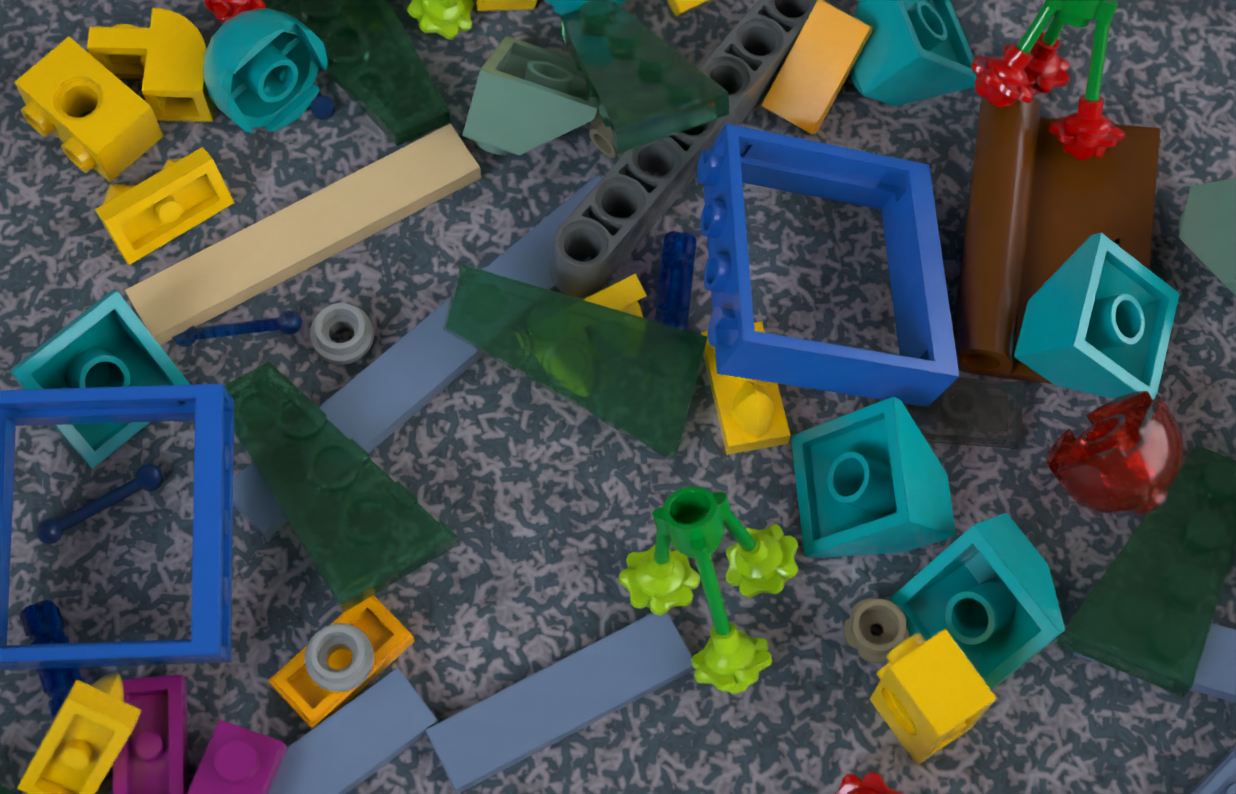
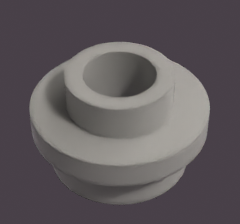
M335 303L325 307L316 316L311 325L310 339L315 352L323 360L332 364L345 365L356 362L367 354L373 343L374 331L371 320L360 308L346 303ZM340 329H348L354 333L352 339L344 343H335L331 340L333 334Z
M344 623L332 624L319 630L309 641L305 652V665L312 680L321 688L332 692H345L361 685L369 676L374 663L373 648L366 634L359 628ZM340 649L350 651L353 657L351 663L346 668L336 670L328 665L329 657L333 652Z

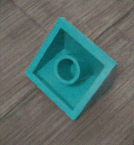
M112 289L9 370L23 390L190 385L115 289ZM150 422L52 426L89 467L93 469Z

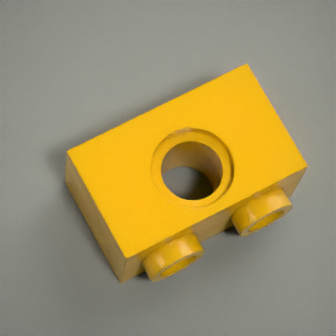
M69 36L14 82L26 104L20 111L27 122L43 137H47L53 132L64 142L61 145L64 153L80 170L87 173L94 168L110 183L163 137L152 107ZM93 111L86 116L78 117L84 112Z
M946 629L927 641L921 633H917L895 647L886 656L889 663L876 673L880 682L870 697V701L916 765H919L969 731L997 699Z

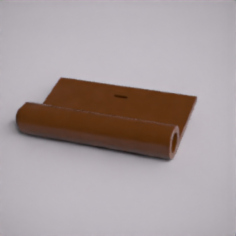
M1033 96L1030 103L1017 99L1009 109L1005 107L999 108L982 98L953 323L958 370L997 378L1052 384L1014 357L1027 303L1093 234H1104L1149 269L1161 128L1115 124L1116 127L1125 132V139L1118 141L1114 147H1107L1105 155L1101 158L1093 156L1087 160H1078L1071 153L1066 154L1062 149V142L1058 140L1057 135L1049 132V124L1056 122L1057 119L1040 117L1041 106L1035 96Z

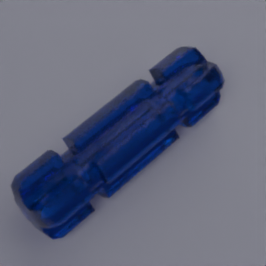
M670 231L664 236L656 304L657 315H655L653 342L660 348L681 349L686 344L697 243L696 237L689 232Z
M43 600L22 609L20 620L25 635L29 636L30 641H32L29 645L70 643L69 637L65 636L64 631H62L65 625L60 610L54 602ZM79 668L37 669L44 694L48 693L49 698H52L48 702L53 721L75 681L83 682Z

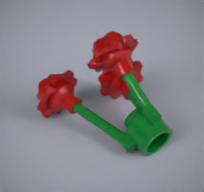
M1046 0L1020 42L1004 47L1002 51L1003 57L996 56L990 58L976 55L970 66L977 75L975 91L980 97L988 100L990 104L999 108L1005 107L1009 109L1017 99L1030 103L1034 94H1047L1053 87L1067 85L1069 75L1066 72L1070 64L1056 53L1060 45L1058 36L1065 23L1074 27H1087L1091 19L1096 20L1086 93L1079 97L1077 112L1067 117L1057 118L1056 122L1049 124V132L1057 135L1058 140L1062 142V149L1066 154L1071 153L1078 160H1087L1093 156L1096 158L1103 157L1107 147H1114L1118 141L1125 139V132L1116 127L1115 122L1102 115L1104 98L1099 96L1110 23L1119 3L1116 0ZM1051 20V22H1050V24H1049V26H1048L1046 32H1043L1044 29L1046 28L1047 24H1048L1049 21Z

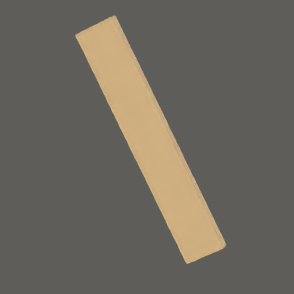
M450 123L126 289L125 292L144 326L158 344L162 345L481 179L480 166Z

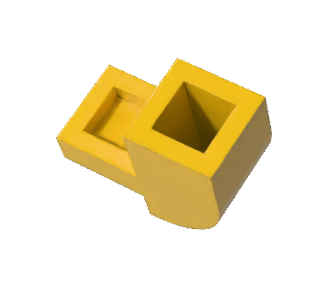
M152 8L150 28H138L130 24H117L112 27H89L87 41L89 54L117 78L143 79V95L146 102L152 107L157 120L213 122L215 103L210 98L203 75L204 53L207 48L201 33L187 18L170 10Z

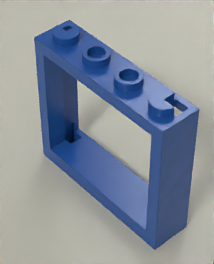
M726 123L709 150L702 151L697 166V180L700 184H704L705 197L700 229L702 235L707 237L709 254L704 271V285L706 290L711 291L713 312L708 326V341L711 346L715 347L717 374L880 400L896 397L905 404L929 407L959 377L929 165ZM742 183L881 209L899 355L755 331Z
M223 384L0 390V670L231 662L234 399ZM195 420L191 639L7 645L16 426Z

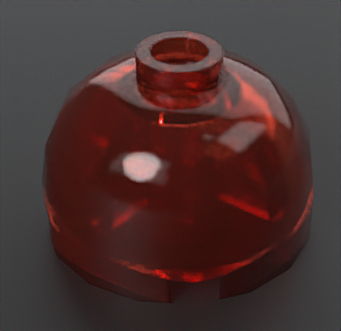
M1138 391L1124 395L1096 408L1086 415L1093 426L1083 431L1077 438L1069 428L1048 451L1045 463L1065 491L1079 505L1093 512L1121 514L1132 510L1136 514H1142L1159 506L1168 496L1166 489L1177 477L1184 455L1183 436L1174 416L1158 394H1156L1153 400L1148 391Z

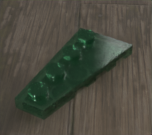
M262 0L267 9L284 12L298 19L324 43L328 59L326 68L328 75L396 146L451 123L450 110L388 0Z
M591 0L582 4L580 9L559 16L562 38L578 71H583L585 75V83L590 96L596 97L599 103L600 116L605 126H610L612 130L613 143L618 153L730 114L728 91L616 2L610 0Z
M464 264L459 268L443 330L512 370H518L564 400L571 401L601 418L602 422L623 434L626 433L651 447V450L669 460H676L707 336Z
M269 361L224 385L234 399V434L343 613L459 545L458 536L442 521L438 522L418 504V499L399 481L395 482L371 460L370 454L352 438L348 439L328 420L327 415Z
M1195 446L1055 644L1184 697L1193 687L1236 544V460L1201 446Z

